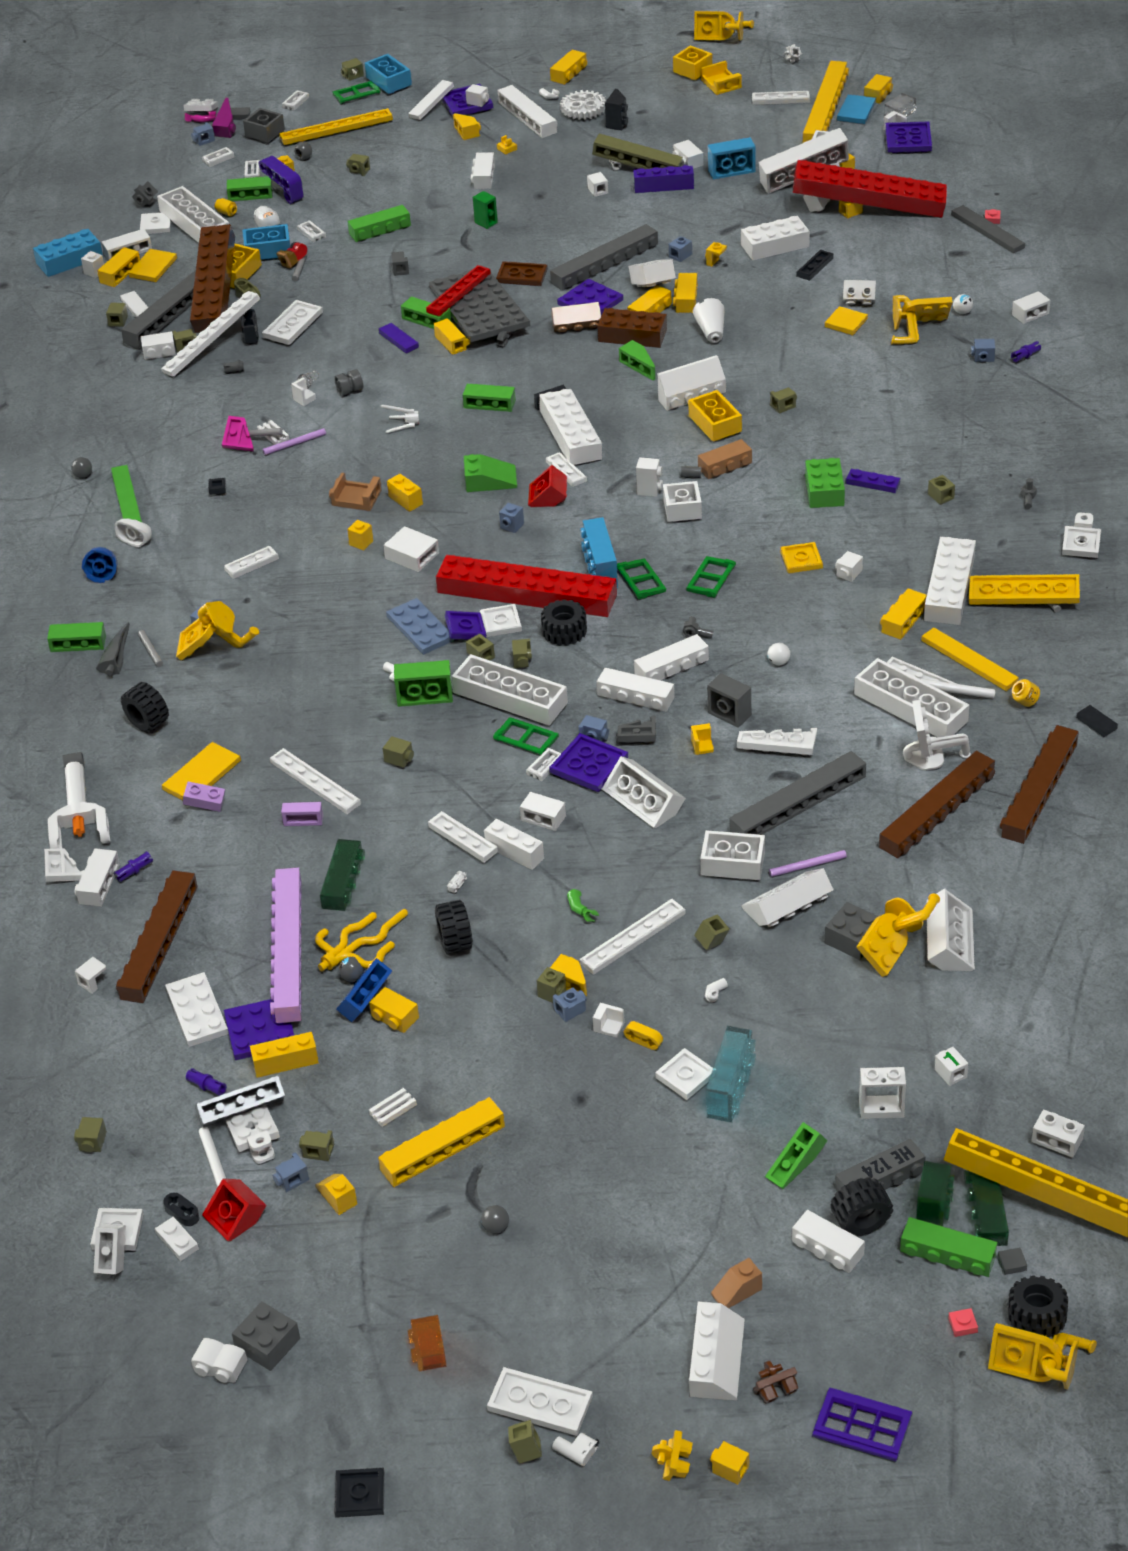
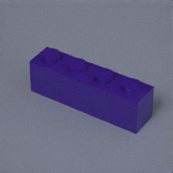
M684 165L681 167L669 166L667 168L654 167L652 169L640 168L633 170L635 193L694 189L693 166Z

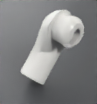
M544 88L539 91V94L546 99H557L560 93L555 89L552 90V93Z
M386 662L383 670L391 673L389 679L394 681V665Z
M722 978L707 985L705 991L707 1001L715 1002L718 999L719 991L728 987L727 981Z

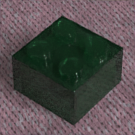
M924 1161L917 1197L916 1219L939 1226L944 1225V1220H949L951 1208L949 1206L953 1200L955 1175H951V1165Z

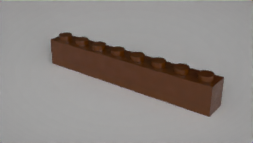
M1056 725L1053 732L1050 731L1047 743L1042 745L1040 756L1037 755L1035 758L1034 767L1028 771L1027 780H1023L1020 793L1017 792L1015 794L1014 804L1009 805L1006 818L1003 817L1001 820L1002 838L1021 844L1025 843L1077 747L1079 731Z
M976 750L880 833L879 848L896 858L907 853L916 842H920L922 837L931 832L940 821H944L949 813L955 811L964 800H968L973 792L979 790L988 779L993 778L995 774V760Z
M172 870L169 878H166L165 887L159 893L157 904L153 906L151 916L145 922L144 931L138 937L136 948L132 950L130 960L124 966L123 975L117 981L116 990L119 992L120 1000L144 1003L197 890L195 873Z

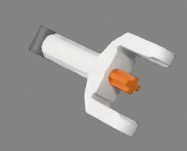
M82 752L63 755L67 806L57 810L48 818L50 849L62 848L61 828L73 827V834L82 837V834L85 833L84 825L95 823V821L97 822V831L100 833L101 843H110L109 820L105 808L95 803L86 802L85 763Z

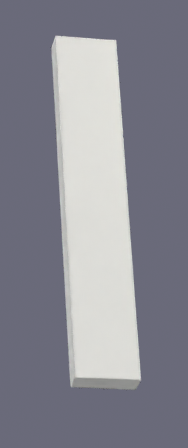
M284 748L270 757L271 764L345 814H349L361 805L359 798Z
M670 899L580 958V964L591 974H596L685 915V909L676 901Z

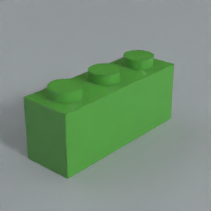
M268 176L227 179L228 200L243 201L272 198V180Z
M412 296L401 305L402 319L434 329V323L447 318L451 321V311L449 308L441 316L427 313L426 307L431 302Z
M467 383L463 392V405L467 409L512 412L516 401L515 387Z
M103 622L52 624L49 627L47 640L50 652L104 650L106 632Z

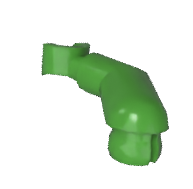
M569 890L567 898L571 910L584 916L586 921H595L591 918L590 913L599 916L598 912L593 909L588 910L586 906L581 904L580 896L582 894L579 890Z

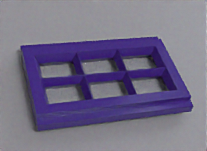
M830 1387L815 1424L812 1437L896 1462L913 1412Z

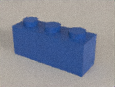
M376 958L364 971L336 1010L353 1022L364 1010L392 970Z

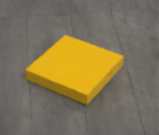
M839 306L825 321V327L854 335L868 319V314Z
M815 542L781 547V555L788 574L823 569V562Z

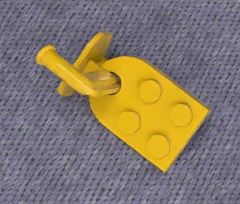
M694 11V40H726L734 34L735 30L738 32V39L742 40L743 27H754L753 20L743 21V11L739 12L738 21H735L734 17L725 11Z
M905 295L893 296L894 328L899 329L901 319H905L909 337H895L893 335L891 345L917 343L919 340L917 321H943L948 319L953 303L952 297L910 300ZM900 302H904V305H903L902 308H901V306H900Z
M221 601L207 602L198 610L199 618L180 632L176 657L182 661L187 656H191L198 647H202L213 633L219 635L232 646L241 648L258 635L259 630L252 626L244 636H238L233 632L235 615L231 608Z
M935 893L930 894L923 910L917 912L902 898H894L886 902L885 914L875 918L856 947L881 977L889 974L908 942L907 932H914L922 928L923 921L929 918L936 905L940 902L939 895Z
M996 1323L993 1330L988 1369L1037 1382H1046L1054 1379L1063 1382L1064 1389L1068 1390L1074 1374L1078 1348L1088 1350V1353L1091 1354L1095 1351L1097 1342L1067 1333H1058L1054 1335L1053 1339H1050L1044 1335ZM1066 1345H1071L1069 1356L1063 1355Z

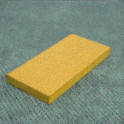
M211 742L164 782L162 790L183 800L187 782L208 786L214 785L241 761L240 755Z

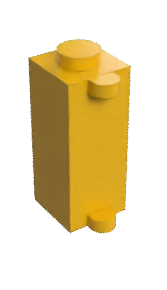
M448 318L434 323L435 337L452 355L467 350L466 346L470 344V340Z

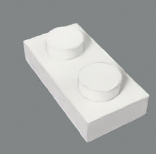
M174 1217L155 1228L157 1236L180 1261L199 1250L197 1242Z

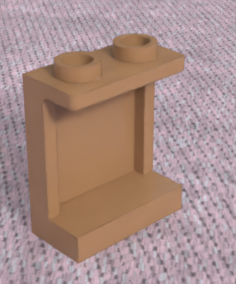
M341 473L339 478L336 479L335 485L329 491L332 506L371 511L382 491L380 477L374 476L370 484L347 481L345 473Z

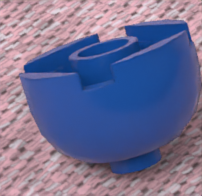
M96 547L86 553L82 560V570H84L86 577L91 581L103 583L105 580L113 578L117 571L118 562L111 550L104 547Z

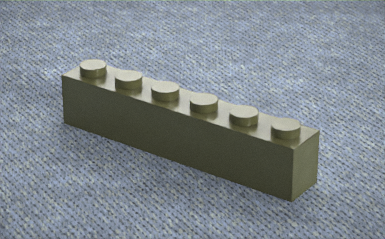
M600 133L594 141L592 155L643 169H652L654 167L667 168L669 166L681 167L683 159L682 156Z

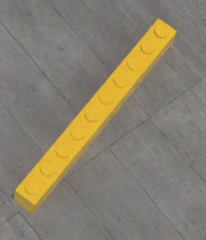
M830 61L803 131V143L812 140L816 130L828 131V127H830L831 120L833 119V112L836 111L841 91L844 89V83H846L847 76H849L847 62Z
M958 1128L955 1129L949 1141L944 1161L1128 1237V1199Z

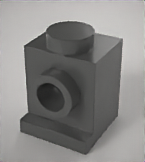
M404 251L392 252L394 276L409 274L408 258L404 257Z

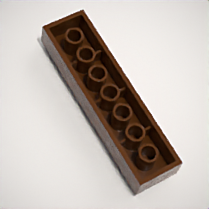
M231 224L201 227L190 316V322L195 333L204 331L211 322L215 321L228 309L235 235Z

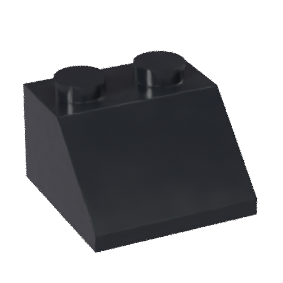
M616 88L605 101L606 128L622 131L628 124V104H626V97Z

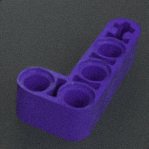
M274 156L267 157L258 162L260 170L283 187L284 197L289 204L304 197L301 178L295 171Z

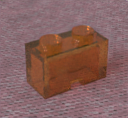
M438 1315L411 1319L412 1329L407 1331L409 1343H414L415 1348L411 1349L413 1363H418L419 1371L447 1367Z

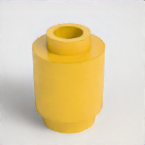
M224 198L216 200L214 207L217 212L230 217L237 212L235 202Z

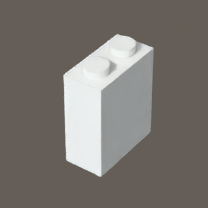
M404 526L384 544L385 559L419 572L439 554L438 540Z

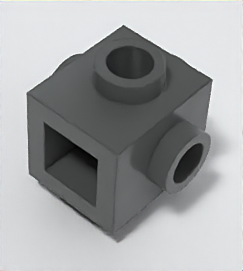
M147 181L143 186L139 185L134 190L136 193L132 198L141 207L146 204L149 206L155 200L153 197L158 191Z

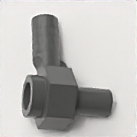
M1028 478L1026 479V484L1021 488V495L1025 499V508L1030 509L1032 507V499L1037 494V488L1033 485V479Z
M694 616L689 617V621H685L683 633L687 637L698 634L712 638L713 631L698 627L699 624L696 623Z

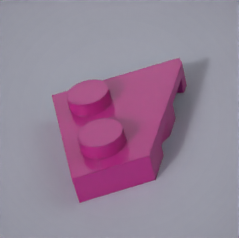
M228 416L222 441L223 448L254 452L244 417Z

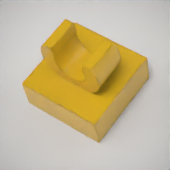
M507 135L501 137V142L497 144V149L506 155L517 150V144L512 142L511 138L507 139Z

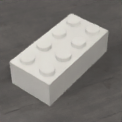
M791 216L790 218L741 229V246L752 261L807 248L810 243V231L798 216Z

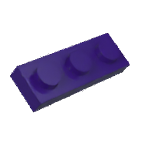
M851 469L846 478V484L896 493L901 478Z

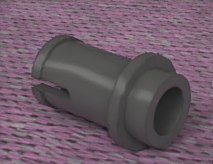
M237 360V362L223 363L225 373L241 372L244 370L243 361Z
M681 466V476H684V478H701V467Z

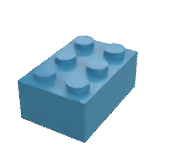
M389 54L365 62L366 78L388 94L412 85L410 69Z
M751 137L708 145V171L713 180L756 172V149Z
M288 224L242 229L244 246L259 249L261 259L277 258L276 253L278 251H286L290 248Z

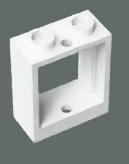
M904 1067L860 1068V1118H904L906 1095ZM898 1086L897 1095L866 1096V1087Z

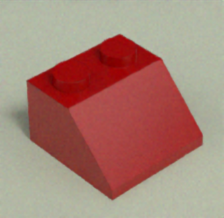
M551 465L529 484L528 506L555 507L558 503H562L567 497V475Z
M223 1178L202 1216L227 1241H232L257 1223L267 1205L240 1179Z

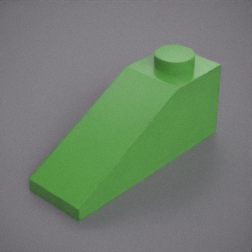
M632 340L619 348V362L653 381L656 379L655 365L644 346Z
M802 1122L765 1177L784 1189L817 1157L828 1140Z

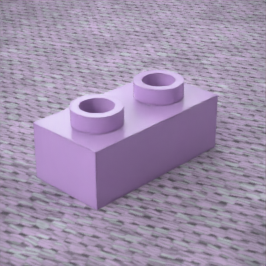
M187 782L183 795V804L221 812L225 798V789Z
M321 802L282 804L281 813L284 826L322 825L323 811Z

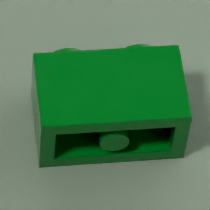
M485 191L473 196L475 223L486 229L497 224L496 197Z

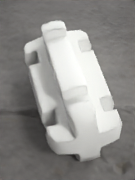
M458 871L447 885L449 892L456 893L467 879L465 872Z

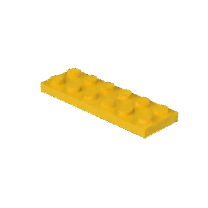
M1079 574L970 576L969 604L1080 603Z

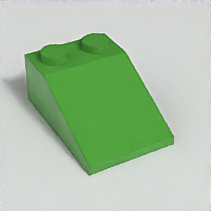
M481 454L464 456L467 492L517 488L514 464Z

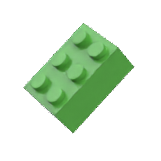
M840 458L805 460V478L810 508L844 506L845 488Z
M449 660L394 664V682L398 707L453 702Z

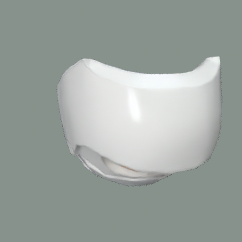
M260 206L255 210L254 220L258 227L281 225L279 216L273 209L267 206Z
M120 519L115 523L117 537L131 546L141 547L151 539V528L145 523L131 519Z

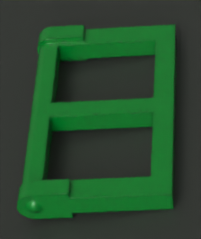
M372 81L332 91L340 104L361 97L379 94L380 89ZM365 87H370L372 89L371 91L360 93L358 91V89ZM350 91L355 94L345 98L340 95Z
M706 556L686 587V591L715 598L728 575L735 567L736 562L729 559L724 560ZM709 563L727 567L723 575L704 572ZM700 577L718 581L714 589L695 586Z
M645 558L617 564V570L624 577L638 599L666 592L667 588ZM643 566L648 574L630 577L625 570ZM653 579L658 587L639 591L634 583Z
M509 717L501 728L494 733L493 740L542 755L557 740L559 733ZM512 725L527 730L518 741L503 736ZM534 732L549 737L541 748L525 743Z

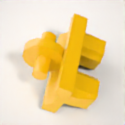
M675 1430L674 1437L669 1439L668 1445L666 1440H661L660 1444L652 1447L651 1454L658 1459L657 1463L663 1465L665 1462L664 1480L670 1481L673 1476L685 1478L689 1472L690 1463L680 1460L679 1455L688 1458L692 1451L693 1442L683 1439L682 1431Z

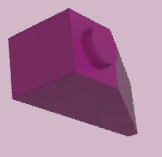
M225 98L212 124L215 137L231 138L236 130L228 98Z

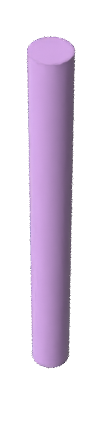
M323 428L264 448L263 453L267 455L326 435V431Z
M843 850L769 869V874L771 877L840 860L847 857L846 852Z

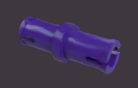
M1038 341L1030 345H1024L1019 350L1011 353V359L1017 357L1013 361L1018 362L1023 358H1029L1033 353L1041 350V345L1035 347V345L1039 344Z
M146 851L136 859L127 861L128 864L114 871V875H117L116 879L121 883L129 876L138 874L140 869L153 862V858H150L151 855Z
M191 1068L186 1073V1080L198 1085L204 1091L209 1090L218 1096L226 1092L227 1085L213 1079V1076L210 1074H203L194 1068Z

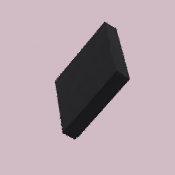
M384 1467L336 1470L335 1518L384 1515Z

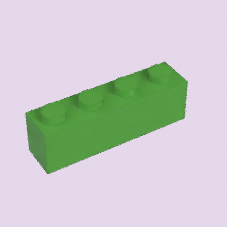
M404 205L347 221L349 234L355 242L411 226L410 213Z
M909 1217L901 1237L900 1252L928 1259L931 1262L945 1264L955 1269L969 1271L976 1275L989 1277L996 1258L998 1242Z

